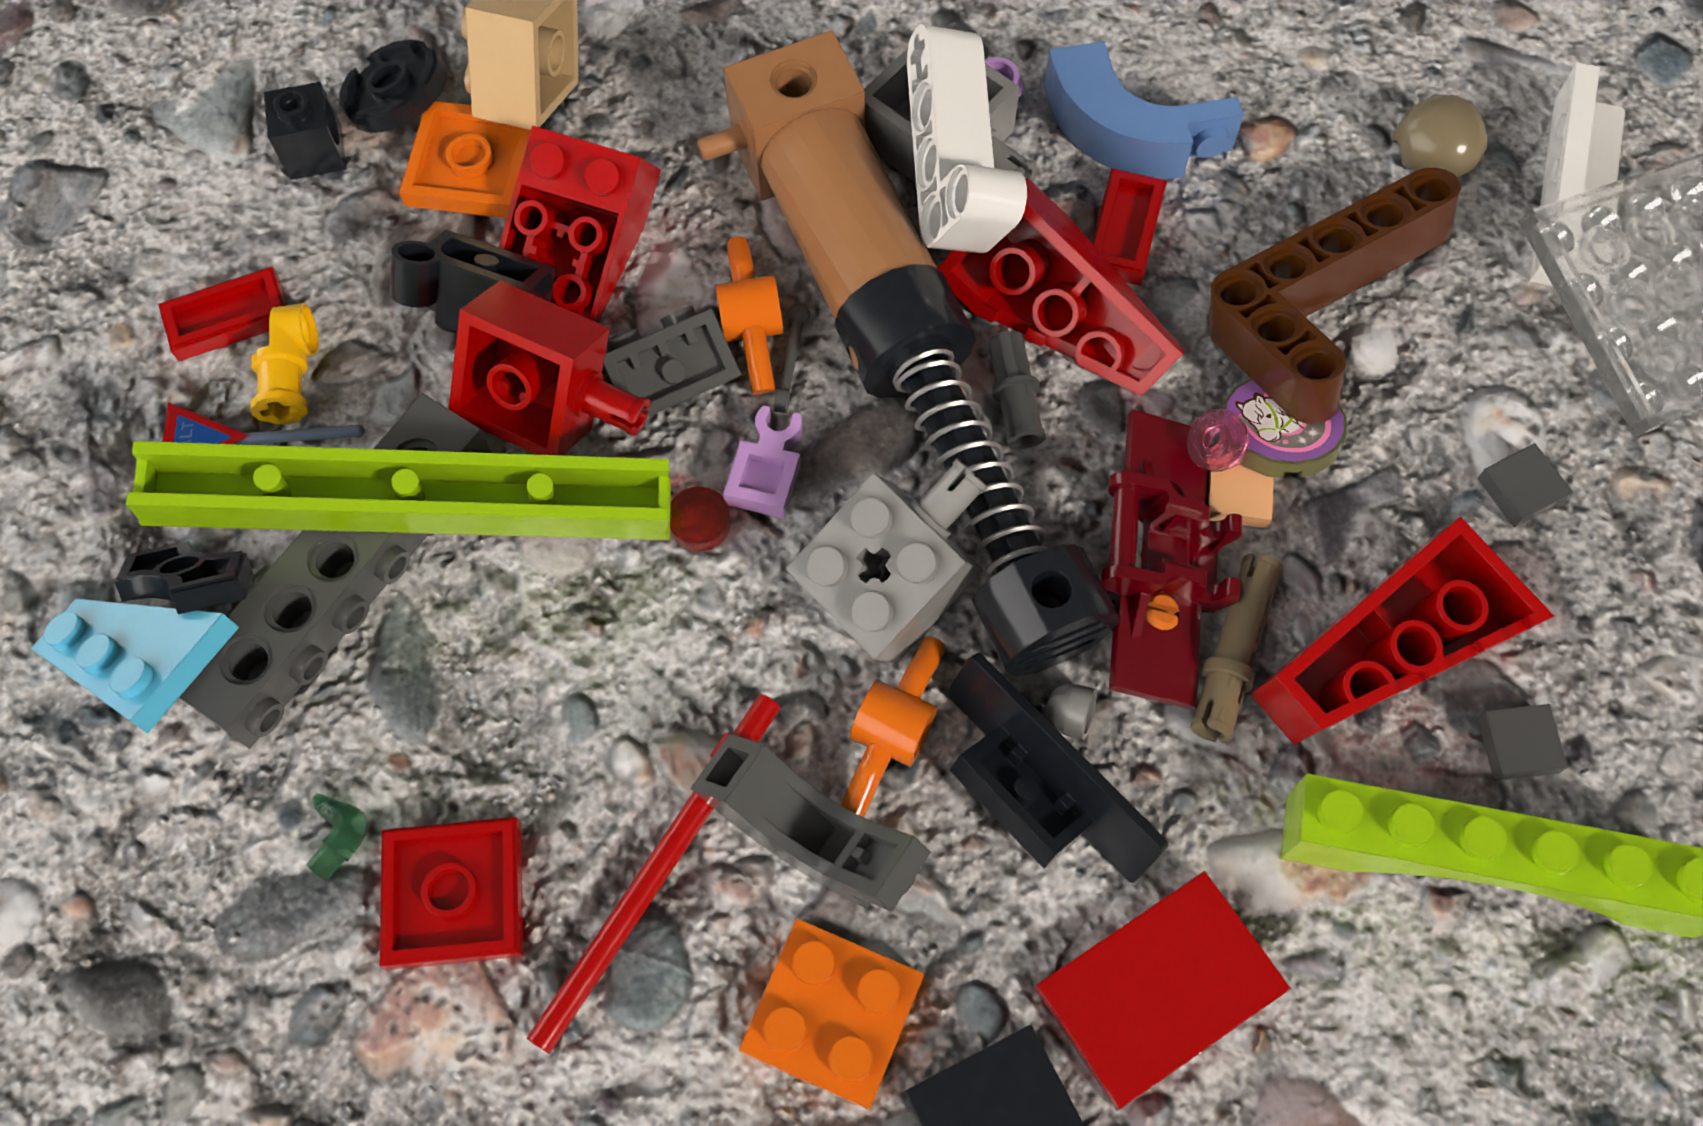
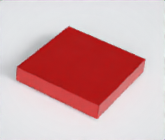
M517 817L382 830L379 967L385 970L524 957L521 821Z

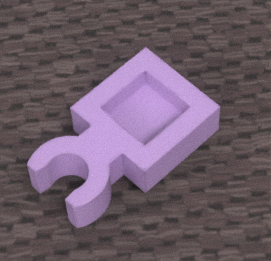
M763 405L755 417L758 444L740 440L723 497L725 505L785 519L801 466L800 454L790 450L795 448L802 438V418L800 413L794 412L790 425L785 430L774 431L769 428L771 424L770 407Z

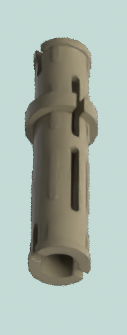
M1253 553L1243 557L1238 577L1240 580V599L1228 607L1214 656L1205 661L1201 673L1202 677H1206L1205 685L1190 729L1197 736L1212 742H1216L1218 731L1221 732L1219 737L1221 743L1232 741L1244 694L1253 689L1257 677L1256 673H1252V668L1273 596L1283 572V566L1278 560L1264 554H1258L1256 567L1253 566L1256 558Z

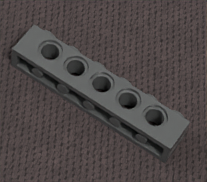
M424 393L420 394L374 447V449L491 453L478 427ZM302 530L249 591L246 598L229 614L228 618L239 626L238 630L179 698L250 749L259 737L268 735L276 728L284 715V707L303 685L311 683L321 674L326 666L330 652L345 634H350L361 626L369 613L370 604L387 584L396 582L405 573L409 566L411 555L427 536L434 534ZM348 562H354L346 574L332 578L338 567ZM311 611L310 617L304 624L290 629L292 621L299 614ZM268 660L267 667L261 675L255 679L247 680L250 670L256 664Z

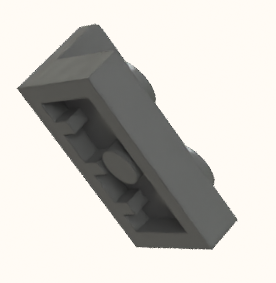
M693 305L660 319L664 329L644 338L641 337L639 330L635 329L607 342L609 353L605 354L602 370L603 373L606 372L612 385L639 397L650 399L651 406L647 409L649 411L648 417L741 376L712 308L696 314Z

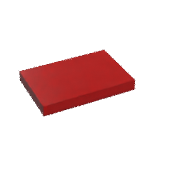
M1203 871L1038 983L1034 989L1116 1111H1118L1285 994L1291 987L1206 871Z

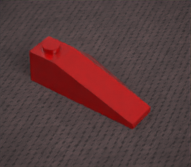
M1026 178L1027 201L1022 219L1017 226L986 253L952 250L937 269L943 272L954 295L975 315L991 323L997 321L1015 331H1019L1025 335L1024 339L1040 347L1046 345L1076 360L1078 366L1142 396L1185 353L1184 349L1071 218L1029 178Z

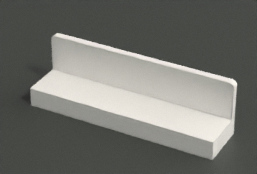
M1577 62L1554 101L1530 282L1598 296L1605 288L1625 109L1620 106L1596 102L1600 67Z

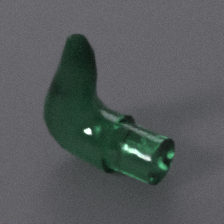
M318 793L312 798L314 809L333 828L322 840L324 844L306 863V866L321 879L327 881L344 861L348 862L361 845L366 835L368 823L364 812L358 807Z

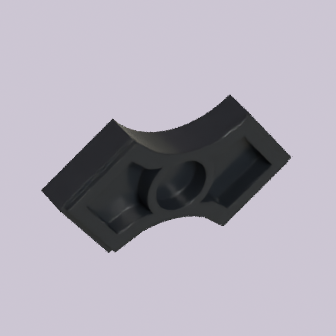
M190 541L128 554L114 583L122 602L146 598L166 599L174 603L177 614L244 600L253 571L247 554L243 553L242 550L221 554L200 553L194 551Z

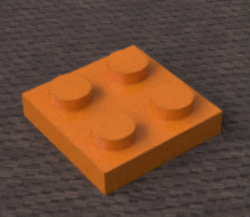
M435 101L422 115L399 194L406 207L507 218L531 130L472 117L471 105Z
M796 918L741 1043L739 1052L870 1111L925 973Z

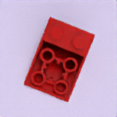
M532 126L498 248L554 266L555 273L551 303L599 323L645 227L661 169L641 157Z

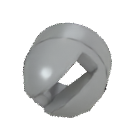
M1064 684L1054 689L1045 706L1046 719L1061 734L1085 740L1094 716L1097 689L1078 684Z

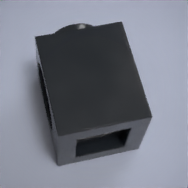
M321 82L263 92L267 136L291 180L347 170L342 126Z

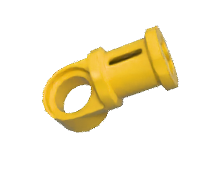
M306 303L273 307L270 311L269 345L257 349L256 353L251 356V367L257 374V394L250 402V411L260 421L277 425L292 424L301 421L308 414V403L302 396V376L308 370V356H314L318 352L319 340L313 313Z

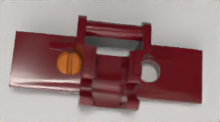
M1132 409L1127 416L1124 471L1116 472L1110 475L1108 479V493L1114 498L1109 566L1102 570L1101 583L1105 590L1110 591L1109 598L1119 615V623L1112 633L1109 690L1193 710L1197 708L1201 612L1214 613L1235 604L1240 599V580L1238 578L1228 577L1217 584L1218 551L1223 546L1241 537L1242 516L1239 514H1229L1223 520L1210 521V506L1206 505L1209 432ZM1138 520L1143 524L1142 549L1140 552L1141 568L1135 567Z

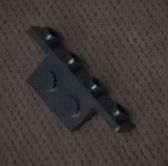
M976 653L966 660L948 688L947 695L986 736L960 754L949 769L950 772L1043 869L1084 835L1129 882L1134 883L1168 848V841L981 653Z

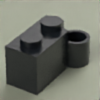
M445 230L429 243L409 240L399 242L392 247L389 293L395 302L403 306L427 307L435 312V324L440 329L457 333L460 309L500 280L551 302L555 267Z

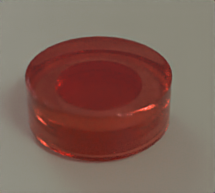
M702 486L691 487L678 493L670 502V532L675 542L684 549L694 552L709 551L719 546L728 536L731 528L729 508L724 497L717 491Z

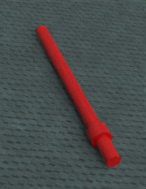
M760 693L732 735L759 742L780 711L781 706L770 697ZM724 733V735L722 736V738L710 754L711 758L717 752V750L722 745L724 740L727 738L729 733ZM694 791L527 1036V1040L548 1054L551 1053L713 811V808Z

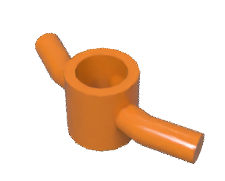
M736 236L731 238L726 246L732 282L715 284L722 330L727 343L743 340L752 395H765L776 391L766 336L784 334L778 291L774 275L755 277L749 243L744 237Z
M935 637L924 638L905 670L897 688L877 679L868 690L858 710L850 732V740L867 748L857 766L841 806L863 818L890 760L893 759L911 767L926 741L938 708L922 700L921 697L946 652V647L941 640Z

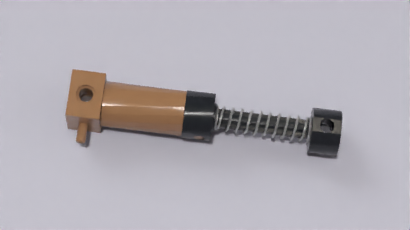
M833 30L723 67L731 128L697 140L696 145L701 159L709 161L734 151L738 152L760 200L776 198L835 319L834 325L866 392L878 398H898L909 395L910 397L905 404V409L918 412L920 417L914 425L915 429L928 432L929 438L924 447L929 451H937L939 459L934 466L935 470L946 472L953 465L952 463L959 459L975 473L976 477H979L988 486L963 511L964 513L967 512L971 519L966 525V532L978 533L981 539L976 552L988 554L992 561L986 571L992 577L977 590L972 602L1007 674L1023 676L1038 673L1070 660L1095 646L1115 629L1119 623V615L1083 547L1074 544L1051 548L1042 546L1046 535L1045 531L1037 525H1031L1035 514L1033 507L1020 503L1024 494L1023 488L1016 483L1010 482L1013 475L1012 466L1000 461L1003 453L1002 447L996 442L990 441L992 435L991 426L984 421H980L982 414L981 406L970 400L972 394L970 385L960 381L962 374L960 365L971 354L976 342L973 329L943 272L937 269L926 246H924L911 217L865 131V91ZM960 386L965 389L966 397L964 396ZM970 406H972L973 408H975L976 417H975V415H974V413H973V411H972V409H971ZM980 426L985 428L987 433L986 437ZM991 446L996 449L997 456H995ZM1001 467H1003V468L1006 469L1007 474H1008V475H1007V478H1006V476H1005V474H1004V472H1003V470H1002ZM1012 488L1017 490L1018 497H1016ZM1023 509L1027 510L1028 515H1029L1028 519H1027V517H1026V515H1025ZM1034 530L1039 533V536H1040L1039 540H1038V538H1037V536H1036Z

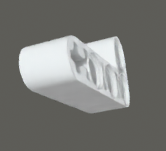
M919 24L913 31L908 45L907 74L921 240L924 246L928 248L986 253L1014 229L1022 219L1027 201L1026 180L1019 171L994 168L984 47L980 35L973 32Z

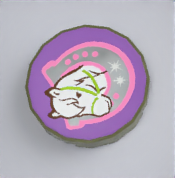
M1249 379L1233 388L1223 403L1220 416V428L1223 432L1222 442L1227 452L1244 467L1265 476L1283 478L1285 472H1301L1300 478L1312 476L1332 465L1342 450L1347 434V416L1342 407L1339 406L1337 413L1331 419L1322 423L1307 424L1296 421L1281 409L1252 379Z

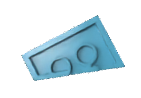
M75 599L63 613H60L49 622L43 636L31 649L140 729L149 733L238 630L239 626L223 613L195 610L177 614L175 608Z

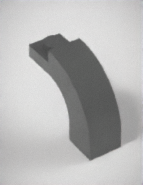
M729 734L690 788L719 814L765 849L820 885L866 909L872 903L893 912L902 896L913 885L917 873L931 853L915 836L863 818L834 802L796 774L766 745Z

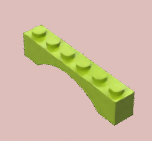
M1306 774L1287 794L1281 859L1345 872L1419 875L1504 887L1574 904L1607 916L1626 926L1693 939L1703 936V848L1312 774Z

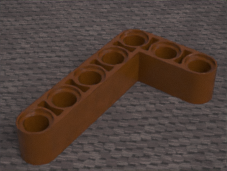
M1436 167L1414 171L1220 273L1214 278L1210 289L1208 329L1212 341L1281 409L1296 421L1317 424L1331 419L1337 413L1340 406L1346 359L1341 349L1306 317L1448 240L1452 232L1460 196V180L1455 174Z

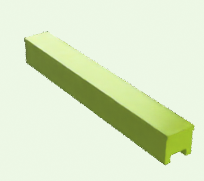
M133 441L132 454L137 461L133 492H127L126 506L139 519L138 523L141 526L670 540L671 478H669V459Z

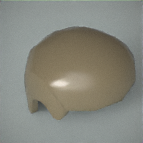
M1433 95L1412 106L1403 116L1392 134V142H1398L1400 145L1402 165L1404 167H1412L1415 171L1436 167L1455 174L1457 178L1473 170L1484 156L1488 143L1487 130L1481 114L1470 101L1456 95Z

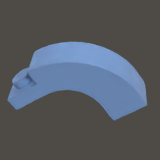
M1105 41L1049 49L1044 89L1052 115L1065 136L1080 151L1096 162L1110 169H1118L1158 179L1183 178L1189 157L1200 156L1208 158L1233 150L1244 116L1238 97L1178 106L1150 103L1133 95L1119 82L1113 71Z

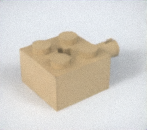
M472 0L466 5L461 19V33L468 42L469 63L466 67L464 83L466 91L471 94L472 117L530 130L532 126L541 127L578 84V0Z

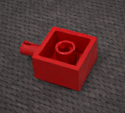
M501 280L460 309L448 409L479 429L537 455H565L592 430L594 417L626 431L631 436H636L649 415L647 409L651 406L650 399L639 397L603 381L602 370L610 331L609 327Z

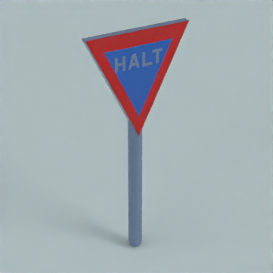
M168 402L162 442L254 445L361 437L364 435L365 429L361 425L242 433Z

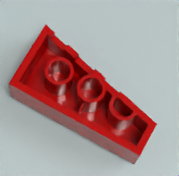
M1459 517L1424 543L1256 688L1250 696L1295 745L1554 617V615L1466 521Z

